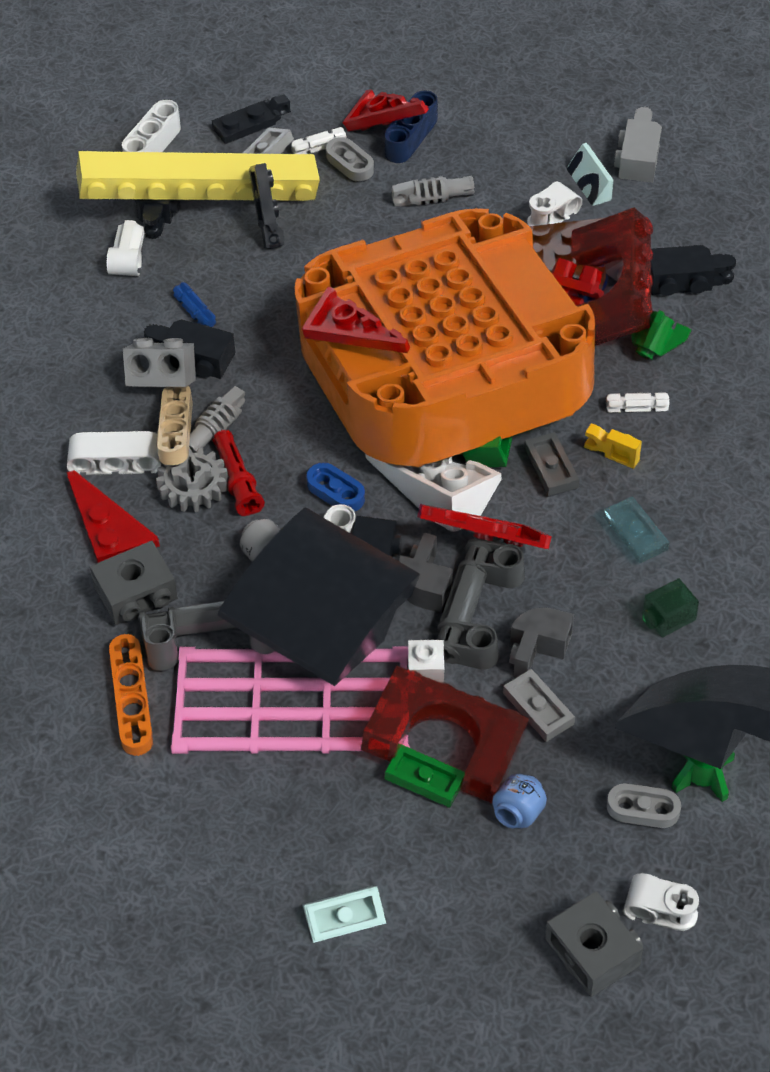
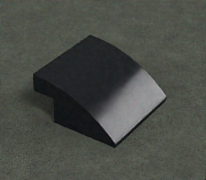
M305 507L279 530L254 559L220 607L217 616L331 685L336 686L384 642L396 609L412 596L420 573Z
M754 665L710 666L682 672L663 679L649 687L617 721L615 729L721 769L746 733L770 742V668Z

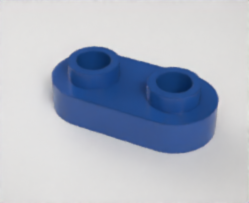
M318 463L308 470L307 487L312 494L331 506L347 505L354 512L364 505V486L353 477L329 463ZM326 481L328 483L321 485L319 482Z

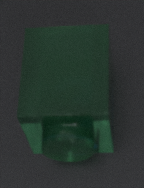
M678 578L645 595L642 617L647 627L651 630L656 629L663 638L696 620L699 601L681 579Z

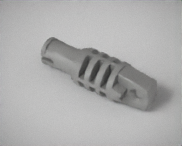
M438 176L436 179L434 177H430L429 180L423 178L421 181L416 179L392 186L394 206H421V201H424L425 205H429L430 200L433 201V204H436L438 199H441V203L449 200L450 197L474 195L472 176L446 179V177Z
M234 386L222 398L219 396L215 399L207 410L198 417L195 422V429L190 433L189 447L192 453H197V450L200 447L204 448L209 441L213 442L212 439L218 431L226 430L242 413L240 408L245 403V391Z

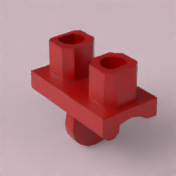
M557 259L552 274L577 307L584 304V299L578 297V294L602 301L605 292L599 289L603 272L594 267L584 265L579 280L572 279L577 265L569 260Z

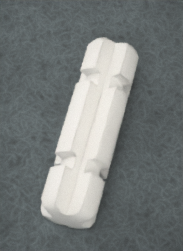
M338 127L331 129V133L324 131L307 136L304 141L302 138L293 140L291 142V150L293 154H307L306 152L308 151L314 153L325 150L330 140L338 137L346 138L347 136L344 129Z
M666 392L655 393V396H651V393H625L624 396H620V393H611L606 397L607 412L610 413L620 412V409H625V412H651V409H655V412L667 411L669 409V396Z

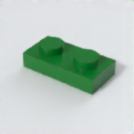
M400 744L385 771V780L449 808L452 806L466 778V772Z

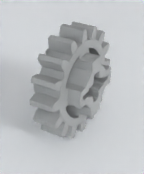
M189 447L188 458L183 463L178 465L164 464V467H158L157 469L158 477L156 481L161 499H168L171 508L180 504L181 511L183 512L186 511L188 506H193L194 511L198 512L199 505L202 504L209 509L211 508L212 499L220 501L222 499L221 492H227L228 474L227 468H224L223 459L216 460V455L213 451L208 455H204V450L201 447L197 450V453H192ZM190 476H194L193 482H191Z

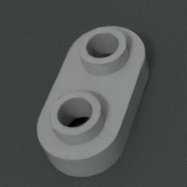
M338 137L327 143V160L345 176L353 181H365L372 177L374 174L373 158L348 138Z
M623 783L614 786L610 790L607 799V810L610 816L619 822L668 828L673 826L680 817L681 801L674 792L667 789ZM628 803L631 805V808L624 809L619 804ZM658 808H663L667 810L668 813L658 814L655 810Z

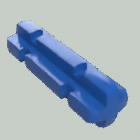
M182 282L173 288L174 297L180 303L183 302L182 306L194 320L198 319V324L213 327L216 324L215 315L210 309H207L204 302L192 291L187 283Z

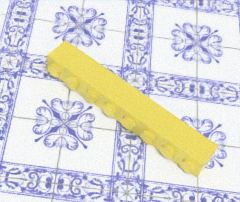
M79 151L76 169L80 199L254 200L249 168L262 163H266L267 170L271 169L273 174L274 186L270 188L272 200H314L320 181L314 154Z

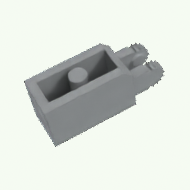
M647 107L636 109L634 119H628L626 130H620L618 147L622 148V150H616L614 167L619 168L620 179L654 182L662 126L657 122H652L653 113Z

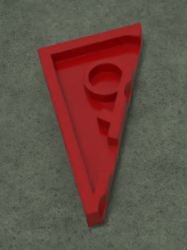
M366 90L345 118L343 124L348 132L357 129L364 131L374 125H388L396 120L425 114L429 108L423 100L420 101L418 98H412L410 102H407L402 95L381 92L375 96L372 90Z
M327 287L302 327V332L306 339L408 353L411 348L408 340L403 338L400 332L394 328L389 331L382 326L379 318L364 308H358L352 300L344 301L338 297L336 290L332 287Z
M75 470L66 472L97 563L149 541H153L156 548L160 547L157 535Z
M420 504L417 515L421 519L474 531L473 537L493 541V537L504 539V543L519 547L527 544L549 550L552 536L525 524Z

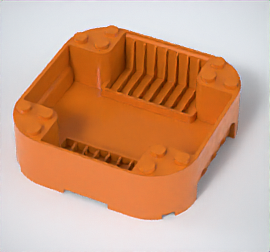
M464 209L421 221L422 228L368 245H366L364 240H360L324 252L304 266L305 273L303 276L296 279L294 289L303 357L353 442L366 455L379 461L412 467H421L425 464L437 462L481 447L499 436L501 439H505L572 416L587 402L593 391L595 357V318L589 304L579 307L574 304L533 249L532 229L524 221L511 214L505 213L502 218L498 214H489V209ZM327 287H332L336 290L338 297L344 301L352 300L358 308H364L379 318L382 326L389 331L394 328L400 332L402 337L408 340L411 348L408 353L306 339L304 338L302 327Z

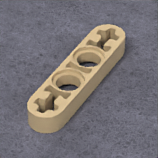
M189 386L166 387L162 391L157 449L159 460L165 465L181 464L187 460L189 455L193 407Z

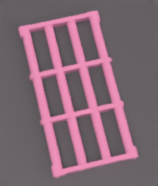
M392 646V649H375L362 661L400 662V678H343L336 686L321 678H262V663L293 662L277 651L270 654H260L253 649H196V647H179L175 720L171 745L172 754H188L189 751H250L251 754H258V751H322V754H329V751H392V754H395L400 744L410 748L407 733L408 646ZM187 663H255L254 678H186ZM261 691H323V707H260ZM331 691H400V707H331ZM185 692H253L252 707H184ZM183 721H252L251 737H182ZM260 721H323L322 737H259ZM330 721H400V737H330Z

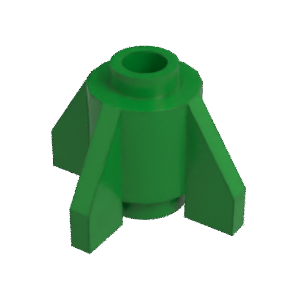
M637 303L634 304L629 315L632 344L637 347L635 351L637 354L652 360L654 356L662 357L687 341L692 329L677 323L675 329H672L675 321L665 316V312L661 310L658 312L652 311L648 317L649 309Z
M732 752L721 769L683 755L687 761L672 782L674 792L677 793L690 786L692 782L698 786H711V790L721 802L727 800L729 791L722 769L723 766L734 760L735 753Z

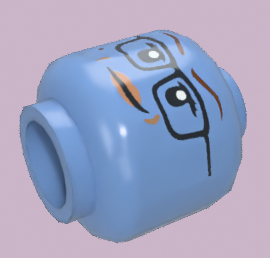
M513 774L504 781L494 794L492 805L496 818L506 827L527 828L545 808L547 798L541 783L535 777Z

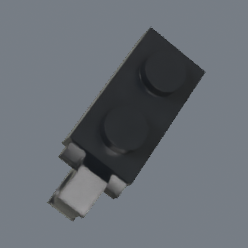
M283 94L272 97L271 100L260 101L211 120L212 128L224 144L233 142L276 125V122L281 119L282 115L291 112L290 100Z
M266 163L253 165L249 168V174L264 249L283 246L284 230L276 224V217H279V208L276 199L272 200L270 189L274 186L271 169L267 170Z

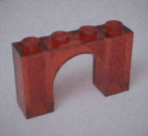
M635 207L572 230L571 256L581 265L602 266L616 260H623L620 278L608 293L595 300L577 305L579 307L589 304L595 318V346L650 328V314L653 311L651 303V287L653 285L651 276V260L653 259L651 234L653 233V226L649 218L641 214Z
M396 666L364 729L361 750L391 762L393 758L395 759L401 744L403 745L408 733L414 726L430 719L452 721L463 727L470 734L475 744V752L465 771L461 791L492 803L493 796L504 783L521 745L529 718L522 716L515 710L505 709L487 702V700L480 696H472L457 690L450 684L440 683L422 676L415 670L410 671L409 669Z

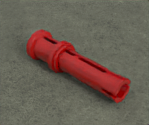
M229 430L218 431L212 440L220 455V459L224 461V468H227L229 478L227 488L229 493L236 499L235 508L237 513L241 516H248L260 512L264 507L265 501L262 495L256 491L257 482L254 475L247 472L232 432Z

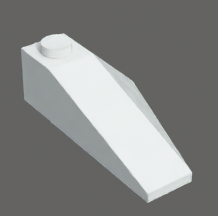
M366 455V459L418 508L420 504L481 516L502 479L501 473L471 460L466 465L452 462V457L421 467L385 463ZM437 523L452 532L459 531L462 529Z

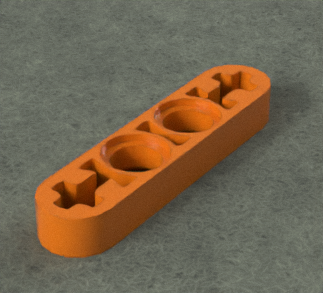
M122 634L115 637L109 645L119 735L123 750L127 754L139 756L148 752L153 745L144 666L139 640L130 634ZM123 647H129L130 662L124 663ZM126 675H135L139 678L131 686H125L120 683L121 678ZM132 703H137L143 707L135 715H128L123 712L124 708ZM138 725L141 736L140 742L133 743L131 726Z

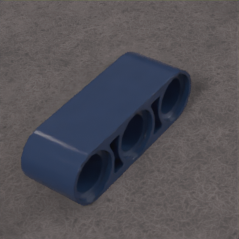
M427 90L416 92L411 99L418 98L420 101L423 100L429 108L427 113L393 121L385 131V157L387 160L393 163L407 161L438 120V99L435 93Z

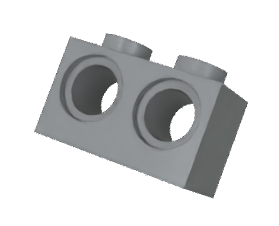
M152 338L134 339L131 345L123 348L125 386L187 387L196 381L194 343H183L181 338L163 340L164 343H153ZM140 355L148 359L149 368L141 364ZM170 355L178 359L179 369L171 365Z

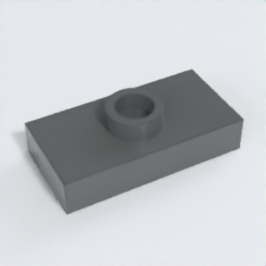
M555 432L525 440L524 449L548 497L579 488V478Z

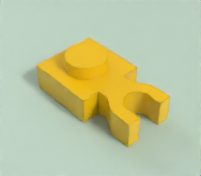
M592 423L586 430L585 436L589 438L585 442L584 448L591 451L604 452L606 458L630 468H635L640 460L641 440L614 429L607 433L601 427Z

